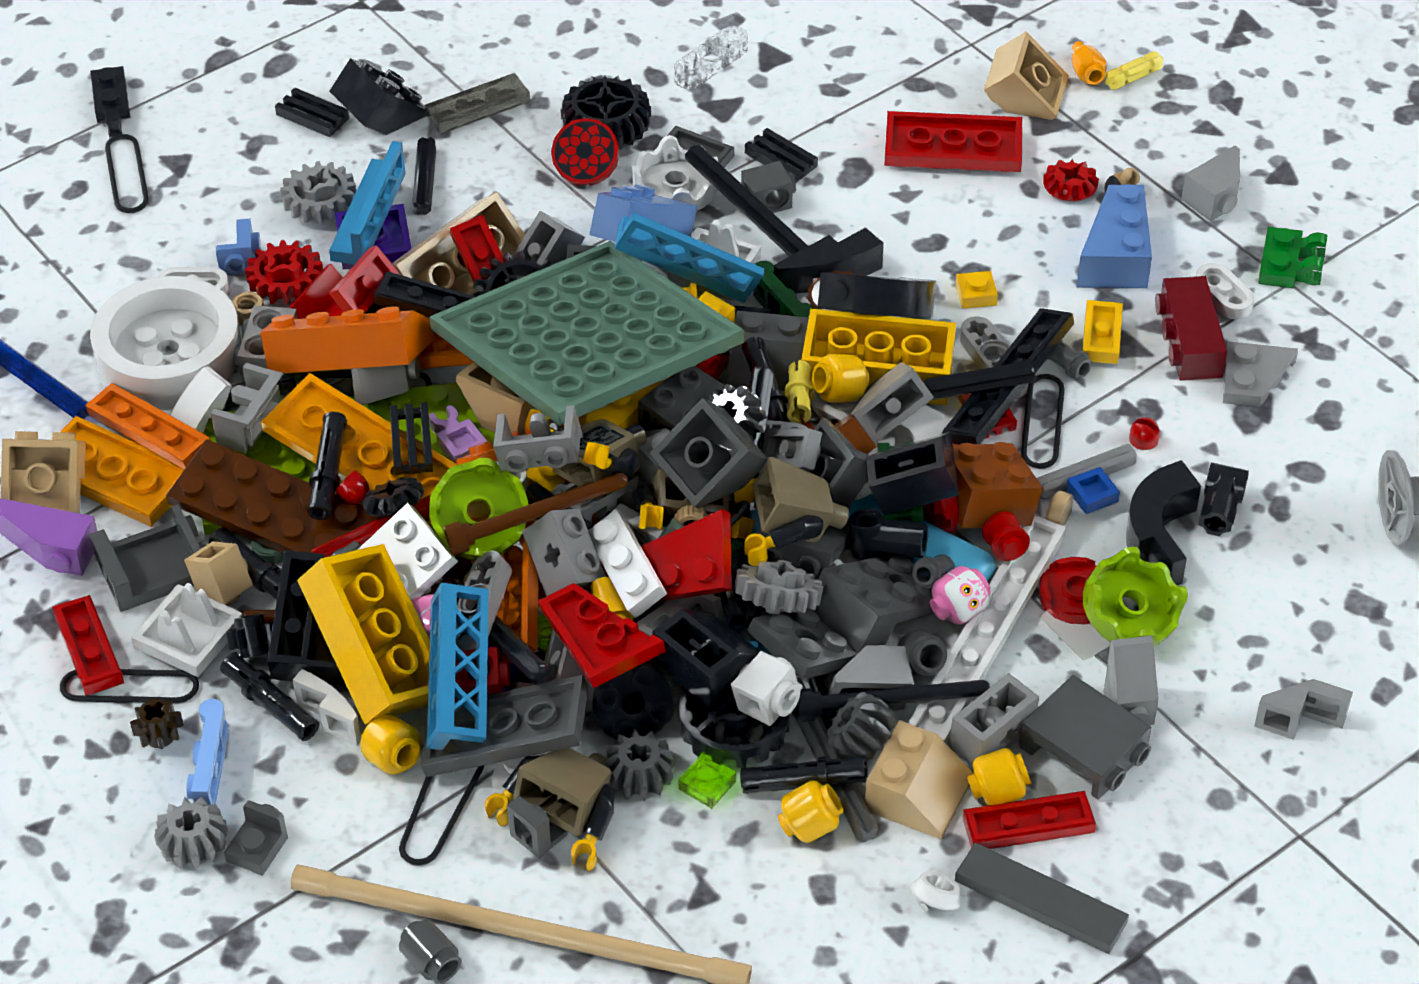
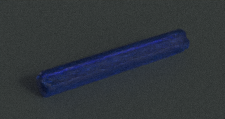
M0 339V366L72 418L78 416L85 419L86 416H89L85 407L88 403L87 400Z

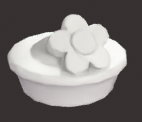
M929 871L923 872L910 885L911 891L916 896L915 898L924 912L929 910L926 904L947 911L957 910L961 905L960 887L945 874Z

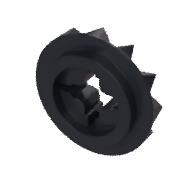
M400 477L394 481L388 480L383 485H376L375 490L368 491L365 499L362 501V505L366 514L370 516L391 517L407 503L414 507L422 498L424 489L421 482H418L416 478L410 477L405 479Z

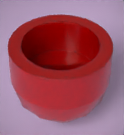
M1150 417L1137 419L1130 428L1129 441L1131 445L1140 450H1150L1158 445L1160 429L1157 422Z
M354 470L342 481L335 493L344 501L350 504H357L363 501L367 492L370 491L369 483L362 474Z

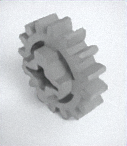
M316 161L315 166L311 168L303 164L301 172L291 170V178L283 179L284 187H280L284 209L285 211H291L292 218L295 219L302 215L305 223L314 218L320 224L325 217L335 221V212L347 211V206H350L357 190L353 174H346L344 166L335 169L334 162H330L327 166H321L320 161Z
M778 560L777 562H760L758 566L743 564L742 568L737 570L734 588H736L735 593L742 595L743 600L752 601L755 606H762L768 613L780 615V612L797 613L799 611L805 613L806 608L815 610L816 605H820L823 586H821V580L814 579V574H806V571L792 566V562Z

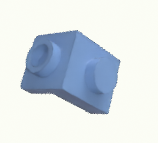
M251 218L236 220V244L216 246L218 267L227 275L246 274L245 268L248 267L247 259L255 258L256 249L261 250L259 232L253 233Z

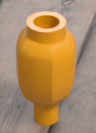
M1082 41L1075 42L1072 46L1073 54L1071 61L1076 75L1086 84L1096 85L1101 83L1105 78L1107 69L1104 56L1093 46L1085 45Z

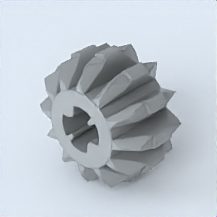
M184 796L182 805L177 807L168 803L167 814L157 815V829H155L154 838L166 862L175 860V864L180 869L188 862H192L198 869L201 860L206 859L214 862L215 851L225 850V837L227 836L226 832H228L226 820L221 816V811L217 805H207L203 797L199 798L195 803H190Z

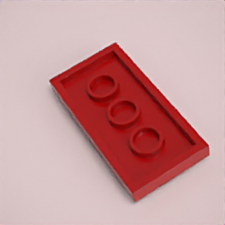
M887 111L884 166L1021 172L1023 117Z

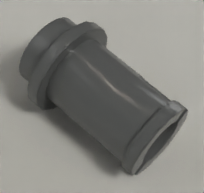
M1063 340L1047 358L1065 369L1067 376L1070 378L1077 377L1081 379L1085 377L1092 366V362L1086 352L1076 351L1064 343Z
M943 554L937 555L934 558L924 557L919 559L913 567L914 581L922 588L931 589L936 580L948 573V570L954 569L953 560Z

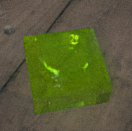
M702 753L678 779V789L713 809L736 783V772L723 764L712 762L710 756Z

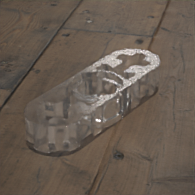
M738 26L726 27L677 60L674 64V81L676 85L684 89L697 88L746 54L748 51L747 31ZM709 55H714V56H718L719 58H717V59H706V58H704V57H705V56H709Z

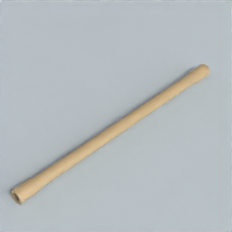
M297 864L291 877V889L324 897L334 896L704 979L712 984H749L751 979L752 965L718 957L707 958L343 877L331 871Z

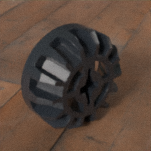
M684 688L679 701V721L683 741L692 745L693 754L697 757L704 759L711 755L712 763L715 766L722 767L725 759H733L736 761L737 768L746 767L747 759L751 757L757 763H762L769 758L770 751L780 750L784 744L785 733L789 732L790 714L785 717L779 716L771 726H768L739 711L733 691L711 708L686 688ZM762 724L763 732L757 742L750 743L749 740L753 734V728Z

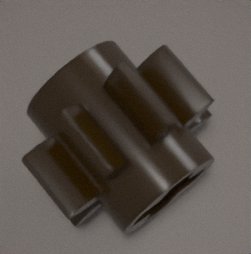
M151 698L140 707L134 708L137 719L131 721L130 725L133 736H139L143 748L149 745L153 748L163 749L170 745L173 740L178 741L180 739L177 728L184 726L181 711L174 710L172 700L165 702L160 699Z

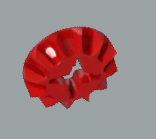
M1073 158L1067 163L1058 160L1056 165H1048L1046 174L1043 177V184L1047 192L1065 201H1080L1091 197L1096 192L1099 178L1096 177V169L1088 168L1086 162L1074 163Z

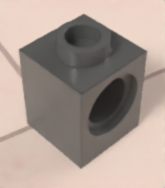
M780 161L741 171V184L770 211L776 213L792 208L793 193L796 192L795 179L792 173L786 172Z

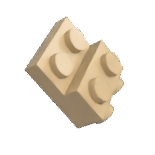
M15 431V439H2L1 498L80 513L81 479H85L86 441L76 440V433L52 432V440L38 439V432Z

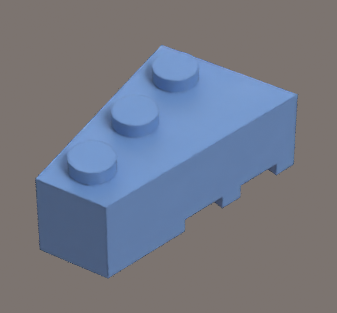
M635 184L634 187L623 186V188L612 187L611 192L598 193L589 235L615 242L618 224L624 215L631 218L633 213H637L691 237L697 206L654 195L655 189L644 185Z
M1108 185L1080 256L1077 287L1148 288L1152 252L1144 185Z

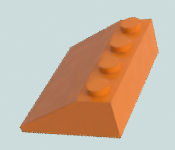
M386 307L379 309L377 313L364 314V310L355 309L343 312L341 316L329 317L328 312H317L308 315L305 319H294L293 315H281L272 318V322L260 331L267 369L281 373L409 365L438 336L437 333L431 330L429 318L413 310L399 311V307Z

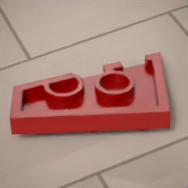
M575 583L538 600L542 613L593 688L666 652L662 639L654 634L649 636L639 630L637 623L628 617L622 619L609 610L608 604Z

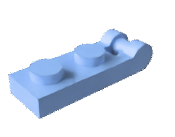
M214 698L203 701L199 707L200 718L204 723L201 741H195L193 763L196 766L195 774L188 775L186 785L188 799H193L195 803L199 798L203 797L207 805L216 804L229 735L224 706L220 700Z

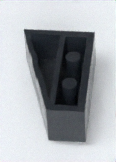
M284 550L267 660L271 679L293 681L299 671L303 669L324 680L329 685L346 686L297 581L321 558H325L324 554Z

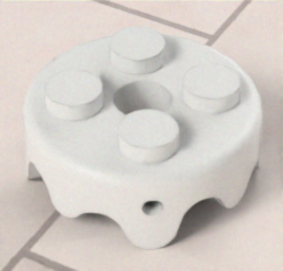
M669 135L662 138L659 146L654 151L640 152L636 166H632L633 187L635 184L652 187L655 189L654 195L696 205L697 211L708 205L717 193V189L686 161L685 153L688 150L680 147L677 138Z

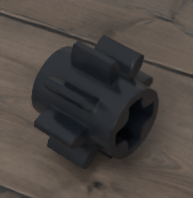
M263 613L235 618L236 629L226 631L229 649H240L243 658L268 654L273 622L266 623Z

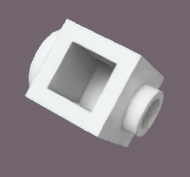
M760 651L749 664H746L741 669L739 676L731 683L738 710L768 726H771L779 716L785 717L789 715L796 707L802 689V684L797 682L796 672L791 663L782 657L775 658Z

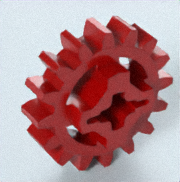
M281 240L279 246L276 247L271 243H267L266 251L256 249V258L247 259L248 267L245 268L250 292H257L262 299L268 296L270 304H274L278 299H283L284 304L288 305L290 298L295 297L297 299L323 270V264L320 260L319 252L312 253L311 245L308 244L300 248V243L297 240L292 245H286V241Z

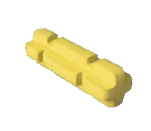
M1152 51L1145 54L1144 58L1141 56L1119 66V68H1114L1106 72L1105 84L1109 85L1111 90H1116L1125 84L1156 72L1163 67V56L1159 55L1157 51Z

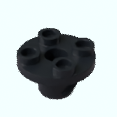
M642 663L595 687L592 695L594 718L600 728L616 740H618L619 734L631 738L635 729L640 736H646L651 731L655 735L673 717L672 688L668 680L657 668L650 664Z

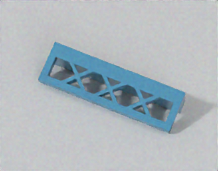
M392 141L384 160L371 159L329 249L330 261L354 265L369 248L374 246L406 174L402 142Z
M633 213L631 218L624 215L618 224L614 249L743 304L764 276V268L637 213Z
M441 583L431 599L427 749L443 750L450 739L483 743L486 739L489 589ZM457 598L476 600L477 614L468 620L457 608ZM456 622L460 625L458 629H456ZM476 622H477V629L473 626V624L476 623ZM464 631L477 644L476 651L468 657L456 645V637ZM457 660L459 664L455 667V661ZM463 668L476 680V688L468 694L455 682V675ZM476 696V702L474 703L471 699ZM464 705L475 717V729L455 727L454 712Z

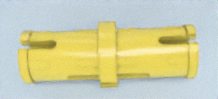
M799 360L797 371L795 362L789 366V382L785 387V395L788 399V419L793 423L801 424V414L804 413L803 420L805 423L811 418V401L814 399L815 390L811 383V365L806 361Z

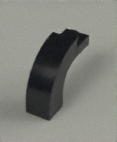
M821 272L817 308L883 316L932 317L936 280Z
M1182 460L1159 468L1139 484L1131 499L1126 529L1127 547H1138L1140 558L1145 562H1162L1166 564L1170 571V576L1176 585L1183 583L1187 558L1164 526L1174 519L1196 512L1201 491L1200 483Z

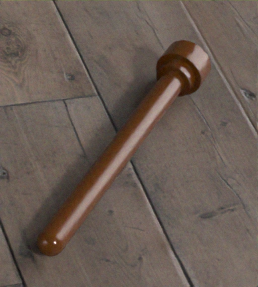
M617 473L469 525L468 522L460 524L459 521L445 525L443 530L449 549L453 556L469 551L470 546L475 545V540L543 517L550 511L563 510L623 489L628 484V477L623 473Z

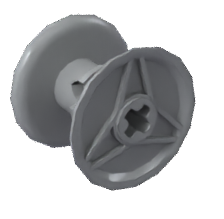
M1386 450L1381 458L1378 473L1379 507L1388 538L1394 545L1400 546L1410 536L1414 515H1419V476L1410 477L1406 463L1400 454L1396 451Z

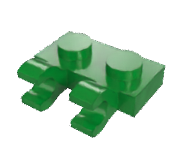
M1268 226L1258 284L1294 288L1295 281L1314 286L1320 285L1322 272L1319 271H1322L1328 235L1316 232L1302 238V230Z

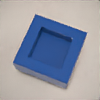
M1101 467L1067 479L1066 490L1069 494L1073 495V499L1085 514L1119 502L1120 491Z

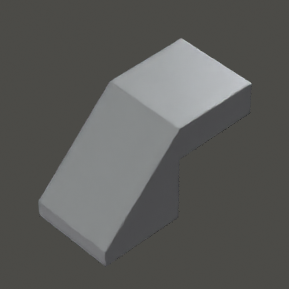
M1311 679L1262 695L1254 727L1293 740L1303 716L1343 728L1353 692Z

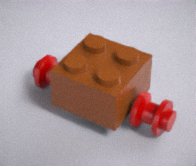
M1013 443L953 444L959 495L957 496L958 524L961 528H982V536L991 545V550L998 560L1013 561L1021 557L1029 547L1030 538L1027 532L1020 526L1032 525L1043 487Z

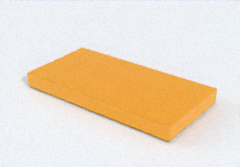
M75 416L60 431L76 433V440L86 441L85 479H81L80 495L150 527L172 506L168 504L166 494L184 469L144 446L78 416Z

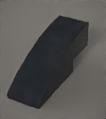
M866 227L840 242H837L828 235L775 264L774 275L786 288H791L795 294L808 292L807 287L812 285V279L820 278L821 272H833L835 270L845 272L850 270L854 275L862 274V276H868L883 267L884 242Z

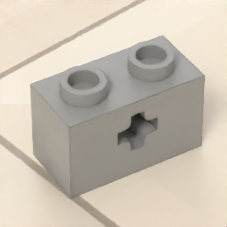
M579 508L550 511L522 531L546 596L572 583L590 592V584L594 580L606 577Z
M1008 673L952 717L950 748L971 766L974 759L1002 748H1010L1020 740L1022 722L1038 708L1039 696Z

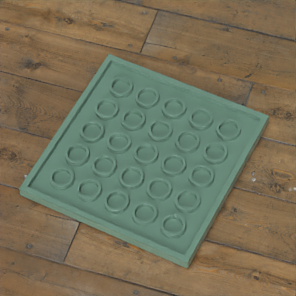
M612 241L430 316L431 330L559 426L565 424L566 406L574 405L577 417H581L744 343V330L636 257L614 249L615 243Z

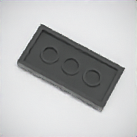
M583 675L487 695L485 741L479 743L450 739L443 750L427 749L426 733L420 767L426 777L580 746L588 693L586 680ZM476 698L471 699L474 703L476 702ZM464 705L454 712L455 727L475 729V717Z

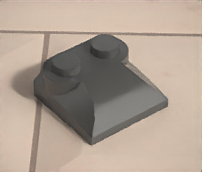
M822 417L814 429L822 432V437L820 441V455L816 461L815 469L811 473L824 478L828 482L833 503L850 509L851 504L863 486L868 482L866 457L869 455L856 450L828 419Z

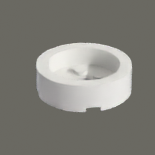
M183 276L156 277L125 287L111 296L100 307L90 329V339L98 374L105 388L113 383L160 410L174 409L187 386L203 367H210L225 380L232 372L237 373L239 367L234 366L233 361L235 347L241 345L242 342L235 307L230 298L219 288L196 278ZM167 346L170 347V350H176L175 353L170 355L162 354L166 351Z

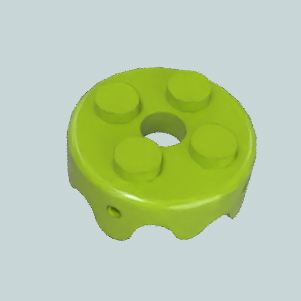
M478 458L474 461L455 465L445 472L431 493L429 518L432 530L449 549L443 526L459 521L460 524L468 522L469 525L478 523L470 519L467 514V509L472 503L482 502L489 507L490 516L487 519L529 504L524 487L516 475L506 470L501 471L500 466L492 459ZM526 523L475 540V545L469 547V551L456 556L468 560H476L489 551H496L503 555L517 544L523 534L522 531L525 530Z
M1132 546L1124 548L1114 556L1100 561L1085 583L1083 606L1093 628L1109 642L1118 639L1152 636L1155 647L1165 641L1179 625V617L1187 602L1188 591L1185 586H1177L1173 582L1166 564L1143 561L1140 558L1138 547ZM1128 597L1133 599L1138 604L1139 611L1128 609L1124 605L1122 598Z

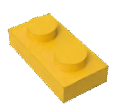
M1087 300L1082 351L1088 354L1091 362L1118 364L1123 303Z

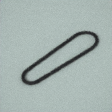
M484 765L478 766L433 852L426 858L414 859L406 853L405 847L432 779V776L425 777L400 841V856L406 862L412 865H423L437 857L476 785Z

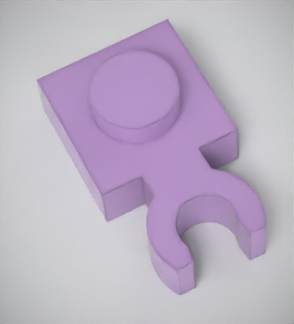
M449 405L446 407L448 419L440 420L434 413L429 414L430 427L436 433L438 446L451 461L457 464L456 459L470 454L469 447L487 442V440L470 419L459 423L457 410Z

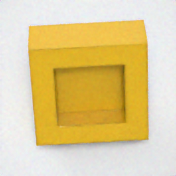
M991 271L956 274L955 285L962 309L997 305L998 294Z

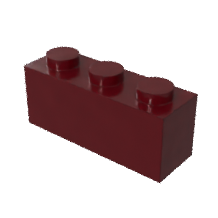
M1206 276L1163 278L1161 293H1157L1155 296V308L1157 315H1162L1163 317L1162 335L1164 340H1169V362L1171 366H1176L1179 381L1223 378L1227 349Z

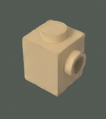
M212 541L184 560L196 592L199 589H203L208 598L224 605L236 602L242 592L253 586L248 574L247 562L242 557L237 544Z

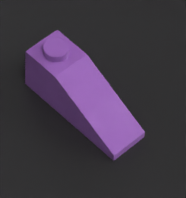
M0 498L1 535L46 569H51L58 573H71L83 576L94 555L89 534L97 531L94 516Z

